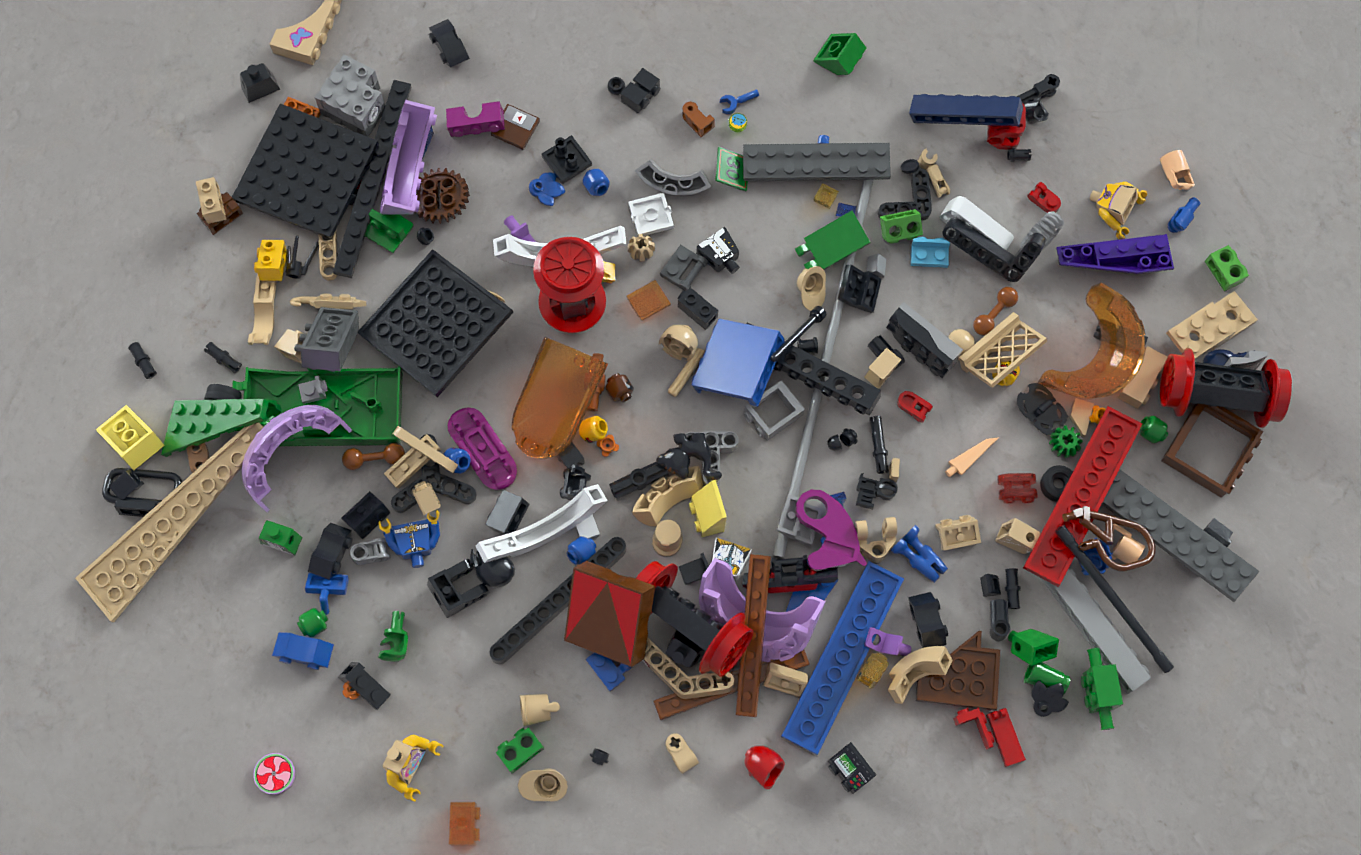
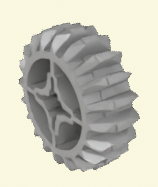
M1054 211L1048 212L1022 240L1020 248L1030 235L1040 233L1045 237L1044 249L1062 229L1064 220Z

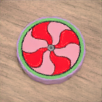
M271 753L263 756L257 762L253 778L256 786L261 791L271 795H278L292 786L296 770L287 756L280 753Z

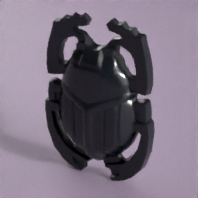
M1038 383L1029 384V392L1027 394L1022 392L1018 394L1017 406L1020 412L1031 422L1034 419L1037 420L1033 425L1045 435H1051L1056 430V428L1051 430L1053 422L1062 420L1060 426H1064L1068 415L1060 403L1057 402L1056 405L1053 403L1056 399L1046 387ZM1023 400H1025V402H1024L1025 404H1024V405H1025L1026 411L1024 410V407H1023ZM1057 409L1061 412V418L1058 417ZM1040 424L1048 425L1050 428H1043Z

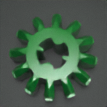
M1067 425L1062 429L1058 427L1055 430L1056 433L1050 435L1052 440L1049 441V444L1054 446L1051 449L1052 452L1058 451L1057 457H1060L1062 454L1065 459L1069 455L1074 457L1077 454L1076 452L1081 450L1080 444L1083 443V440L1078 438L1081 435L1080 432L1074 433V427L1068 430Z

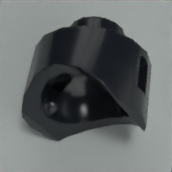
M1041 97L1026 101V119L1030 123H1037L1048 119L1049 113L1044 108Z

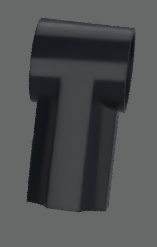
M881 335L876 336L868 344L869 349L876 357L886 348L898 356L901 361L895 369L905 363L903 355L897 349L893 350Z
M1004 599L990 601L991 628L989 633L995 641H1003L1010 632L1008 601ZM995 627L1003 628L1005 633H997Z

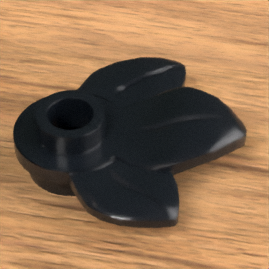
M1041 681L1035 683L1031 696L1035 701L1033 704L1034 712L1038 716L1045 717L1052 712H1061L1067 707L1069 701L1062 698L1064 695L1062 683L1054 684L1048 688ZM1043 705L1047 706V708L1044 710L1040 709Z

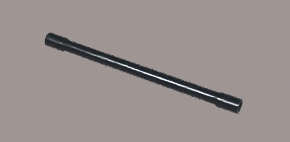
M1062 525L1056 529L1055 533L1070 549L1153 656L1154 661L1164 673L1171 671L1174 668L1173 664L1157 647L1085 552L1079 550L1081 547L1078 548V543L1066 526Z

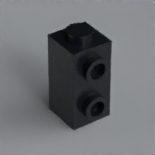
M691 287L687 291H682L678 296V308L705 330L718 318L719 310Z

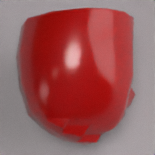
M751 747L746 752V758L744 759L749 776H753L765 789H771L783 771L785 762L777 752L769 747Z

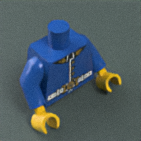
M436 511V517H431L429 512L426 520L392 526V529H390L391 523L389 519H387L388 526L386 527L381 526L379 521V528L384 531L383 534L387 545L396 555H402L405 560L411 559L412 567L420 568L424 566L423 556L430 555L431 550L436 547L439 540L440 528L437 520L440 512Z

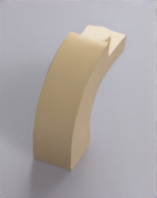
M932 646L916 650L902 658L889 673L892 683L888 691L895 703L903 704L911 686L918 679L927 675H946L953 661L946 647Z

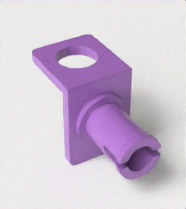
M513 215L504 220V224L509 228L512 236L521 240L536 242L529 234L526 222L520 225Z
M872 627L869 629L865 641L866 647L880 653L896 656L900 654L903 657L911 653V646L902 643V636L887 634ZM874 634L879 636V643L877 645L872 643Z

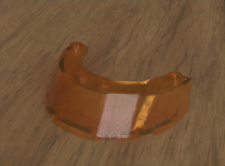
M1102 282L1091 286L1085 298L1087 306L1096 315L1101 328V342L1097 354L1090 363L1076 371L1061 372L1053 369L1045 371L1040 377L1038 384L1074 397L1094 399L1112 395L1124 388L1136 376L1142 365L1146 350L1144 339L1146 334L1142 320L1139 319L1134 310L1135 307L1123 295Z

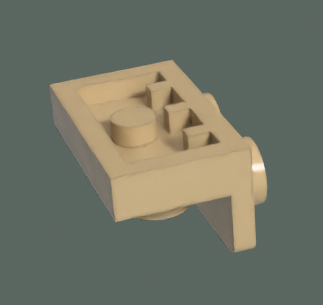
M963 515L958 520L953 521L952 519H944L939 524H935L936 529L939 531L941 549L943 551L981 543L978 520L971 517V515Z

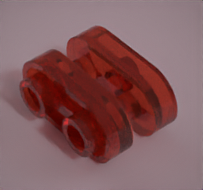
M1007 473L997 476L998 485L1004 486V489L998 491L999 500H1002L1003 503L1009 504L1015 501L1033 503L1034 499L1038 498L1037 489L1031 488V485L1036 484V474ZM1012 486H1023V488H1012Z

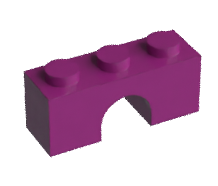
M500 101L483 103L481 113L474 118L468 117L464 106L446 109L447 129L451 137H462L469 134L477 135L483 132H497L505 129L504 110Z

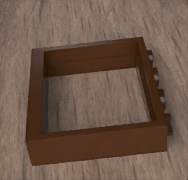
M1195 404L1161 461L1222 498L1225 494H1230L1232 489H1234L1235 484L1233 482L1243 474L1245 470L1242 468L1245 463L1248 464L1254 454L1251 452L1253 448H1257L1262 440L1260 437L1263 431L1224 407ZM1202 411L1207 412L1250 438L1222 485L1175 457Z

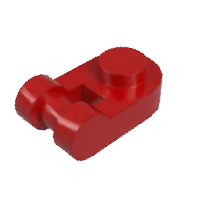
M1039 182L1035 186L1036 189L1031 191L1027 197L1047 213L1054 211L1056 213L1061 206L1060 198L1050 191L1044 183Z
M911 391L902 392L897 400L900 409L921 423L926 419L925 415L927 412H930L933 408L932 404ZM916 405L921 407L920 411L915 409Z

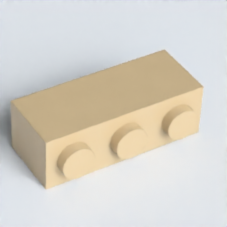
M1147 346L1117 398L1137 409L1141 404L1145 405L1151 396L1148 394L1149 390H1154L1159 381L1156 379L1158 374L1162 375L1167 356Z

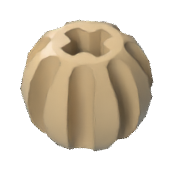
M638 234V237L633 236L630 239V244H628L627 248L628 252L631 253V258L634 260L640 259V262H644L645 258L650 259L653 256L655 244L652 242L651 237L648 235L643 237V234Z

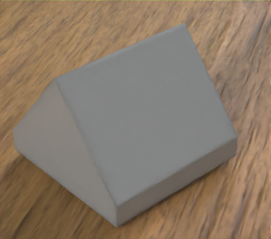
M879 253L869 256L866 272L870 271L876 276L885 277L886 258Z

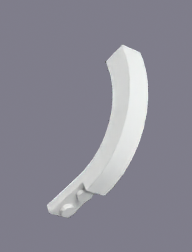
M618 226L583 240L591 243L602 254L626 245L625 228ZM507 234L493 239L494 256L509 263L534 267L537 254L548 243L525 241Z
M598 484L583 488L571 501L544 519L518 531L478 542L476 548L484 563L509 555L512 558L524 554L573 529L595 513L608 500Z

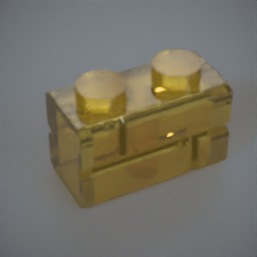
M878 652L876 654L871 653L857 675V680L870 689L874 688L889 665L888 661H886L887 658Z

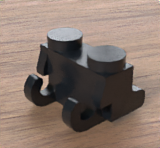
M572 465L570 469H565L563 471L564 487L560 489V497L572 500L586 487V481L591 480V475L585 473V469L578 465Z

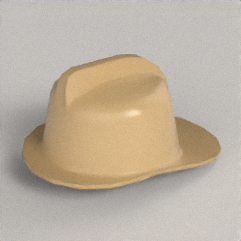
M818 266L803 269L797 279V287L801 291L802 303L810 311L815 306H822L825 300L826 274Z
M554 769L528 771L522 775L518 783V789L522 797L531 801H558L565 796L568 788L564 776Z

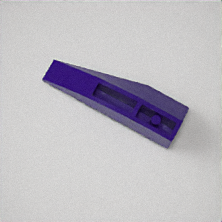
M1167 234L1056 247L1059 265L1132 274L1174 270Z

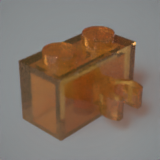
M450 802L449 845L476 846V841L480 840V828H476L477 820H480L481 810L480 807H477L476 802Z

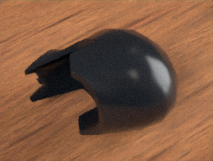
M471 549L470 563L475 566L477 578L489 587L498 588L511 582L515 575V567L507 556L484 563L478 550L475 555L473 549Z

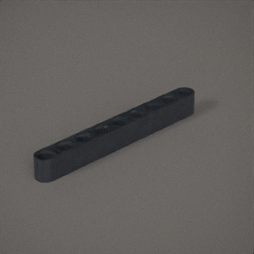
M621 537L612 538L587 561L610 569L626 553L624 539ZM615 544H620L623 548L616 552L612 547ZM600 557L608 559V562L604 565L599 564L597 561ZM573 574L491 646L489 653L493 662L503 664L568 607L570 598L568 586L572 583ZM562 596L564 601L561 604H555L553 602L554 598ZM543 609L549 611V615L545 618L539 616V612ZM533 623L535 626L533 630L526 631L524 630L525 624ZM512 636L520 638L519 642L514 645L509 643V639ZM498 649H502L505 652L501 658L494 657V653Z

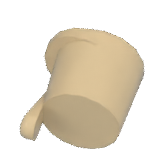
M664 520L657 525L653 534L652 545L659 555L672 556L679 551L683 541L679 525L673 520Z
M547 694L520 695L523 727L550 721V712H557L560 709V705L557 702L549 703Z

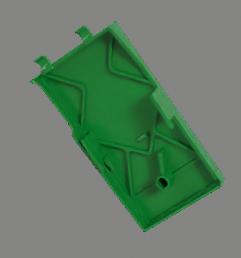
M399 366L398 368L341 369V371L334 372L321 369L312 370L310 368H307L308 371H278L246 367L245 381L236 382L233 380L232 388L244 391L243 399L275 400L282 407L280 414L305 405L323 406L338 415L352 429L349 433L339 424L328 434L324 430L312 428L311 426L303 427V430L289 436L278 447L380 446L391 443L400 444L401 440L392 434L397 426L401 427L403 372ZM319 375L322 381L325 380L327 384L326 399L303 404L298 384L313 381L315 376ZM244 426L236 428L235 431H241Z

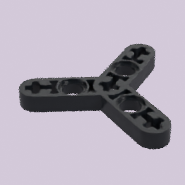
M427 434L437 444L435 437L431 434ZM435 463L431 467L426 465L421 467L422 476L394 495L391 499V505L398 513H403L417 504L415 497L411 495V490L420 482L425 481L429 483L427 479H432L433 476H435L437 482L441 483L440 489L437 483H431L433 490L439 494L464 504L473 503L477 495L471 485L440 474V465ZM447 483L455 485V489L452 492L444 490ZM459 486H461L460 490L467 493L469 490L472 496H468L465 499L464 494L458 492ZM406 493L412 501L409 502V500L406 499ZM399 499H400V501L405 500V501L403 502L404 506L401 507V506L398 505V506L396 507V505H397V502H396V501L399 500Z

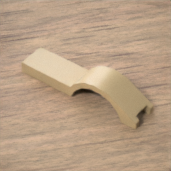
M258 273L253 300L254 328L253 332L249 334L248 344L264 343V345H268L274 328V299L277 281H260Z

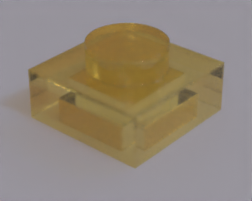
M822 183L813 201L830 209L839 191Z

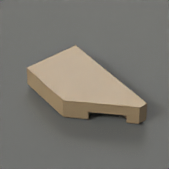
M1075 398L1070 419L1073 424L1075 423L1081 437H1085L1094 403Z

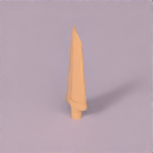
M998 438L985 439L958 457L950 460L948 463L951 467L945 471L947 476L951 477L956 472L963 475Z

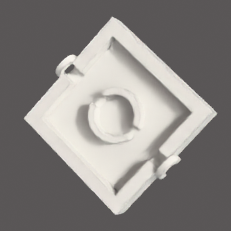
M664 193L628 202L632 223L635 225L637 234L646 236L674 228L671 207L667 205Z

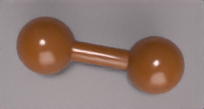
M1002 288L997 295L998 303L988 315L983 314L976 317L973 328L977 334L987 335L994 329V319L1004 307H1013L1018 302L1019 296L1014 288Z
M397 443L387 445L382 452L363 454L356 448H350L343 453L342 463L350 470L360 468L365 461L385 459L387 463L394 465L405 455V450Z

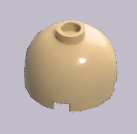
M672 325L661 335L659 345L662 343L664 352L678 360H681L683 357L687 358L686 361H689L696 352L698 339L689 326Z

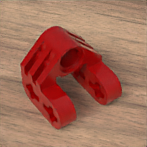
M1024 104L1019 126L987 125V142L1001 150H1008L1018 146L1020 136H1022L1026 127V108ZM1009 137H1012L1013 143L1010 142Z

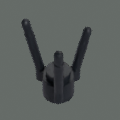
M295 236L292 260L291 247L287 246L286 276L300 279L301 275H306L307 268L319 247V242L315 244L306 263L302 266L301 262L296 261L299 236Z

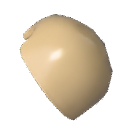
M957 329L948 336L950 340L963 349L961 355L975 345L974 337L966 330Z

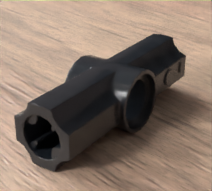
M654 462L641 469H634L631 474L610 483L609 487L616 500L636 490H643L648 484L659 480L663 476H667L668 471L663 466ZM636 476L644 478L641 483H637L633 479Z

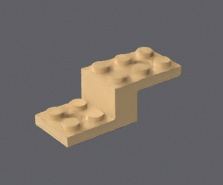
M1233 291L1217 303H1209L1168 330L1166 334L1181 353L1186 348H1191L1195 359H1197L1210 349L1212 351L1254 324L1258 319L1237 293ZM1226 313H1233L1235 320L1228 319ZM1189 334H1196L1198 341L1191 340Z

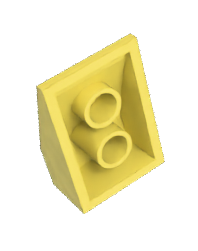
M127 405L96 429L133 470L141 466L164 446L156 434Z
M713 480L695 493L691 499L692 503H689L691 514H695L697 521H694L697 533L700 532L702 537L721 533L725 530L727 516L716 480Z

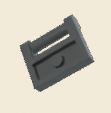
M680 244L660 272V276L680 289L687 291L702 267L707 265L708 260ZM692 261L695 262V266L688 274L686 279L681 280L680 278L685 273L687 268L690 266Z

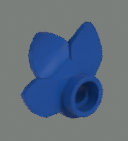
M543 173L539 179H534L529 184L530 193L538 197L539 201L547 206L554 205L553 197H558L565 193L564 187L559 182H556V175L554 173Z

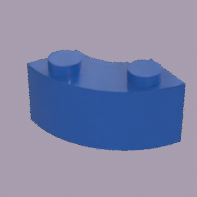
M279 632L272 656L280 658L279 662L285 664L297 662L306 664L309 669L319 670V667L328 668L334 644L320 639Z

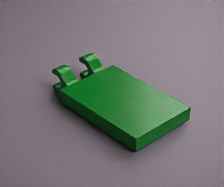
M852 210L805 237L806 243L795 248V251L800 257L811 250L815 259L804 264L805 268L810 269L814 266H820L825 270L869 245L871 242Z

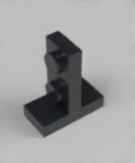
M351 662L338 678L350 685L375 710H378L391 694L364 670L365 667L361 663Z

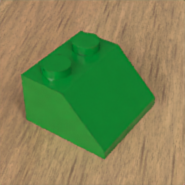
M856 33L831 34L813 61L836 75H849L857 62L862 58L867 47Z

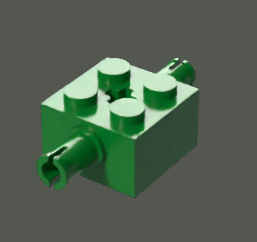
M1100 648L1088 649L1090 668L1082 673L1083 676H1081V685L1086 691V696L1084 697L1085 706L1089 708V713L1099 712L1101 730L1114 729L1111 711L1123 705L1116 664L1102 665Z

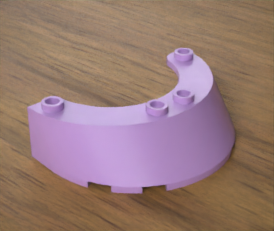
M405 100L393 140V145L396 148H392L388 161L380 214H413L418 212L420 201L417 200L416 190H419L421 179H418L419 173L423 172L424 162L421 161L431 125L435 126L437 115L434 114L435 107Z
M318 405L296 407L271 419L255 435L245 454L242 464V481L245 489L252 499L268 512L270 509L261 501L272 490L266 481L264 465L268 464L275 449L285 439L303 430V427L308 426L324 430L328 434L339 424L349 433L352 429L334 412Z
M714 558L702 576L699 590L700 610L712 616L710 618L711 621H718L725 625L736 614L740 612L745 614L746 597L736 586L731 566L724 561ZM810 596L799 607L788 612L766 610L762 661L769 662L770 660L777 659L784 661L793 658L800 651L802 652L811 639L826 601Z

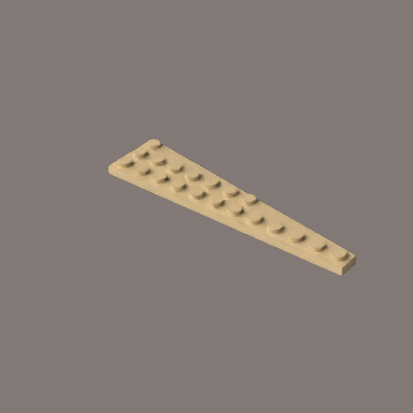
M259 422L244 427L75 578L111 622L117 620L241 469L247 449L255 435L263 428Z

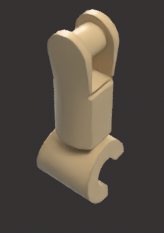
M927 148L924 149L918 159L919 166L928 172L938 198L942 197L943 194L949 195L950 188L939 166L935 165L938 158L937 154H934L932 159H927L926 154L928 151Z

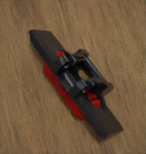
M803 555L800 558L777 560L772 558L768 593L814 590L820 583H832L838 580V567L814 571L808 565L807 555ZM796 566V572H784L782 567ZM744 573L742 586L747 589L748 573Z

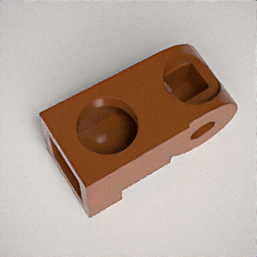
M690 101L683 105V119L700 137H703L715 127V119L711 115L706 117L698 110L696 103Z

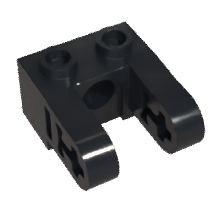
M465 559L447 570L444 569L428 578L427 586L446 618L481 600L490 593L484 583L463 594L457 592L452 582L467 575L475 568L470 563V559Z

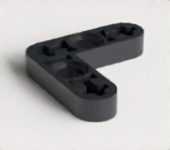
M919 168L912 174L913 202L883 203L879 207L878 217L886 215L884 209H887L890 215L895 214V208H897L896 213H900L901 208H907L908 210L916 209L921 214V220L928 219L932 212L928 172L923 168ZM917 175H921V177L923 178L921 182L922 185H919V178L917 177ZM922 190L926 193V197L920 198L916 192ZM922 203H924L925 214H922V211H920Z

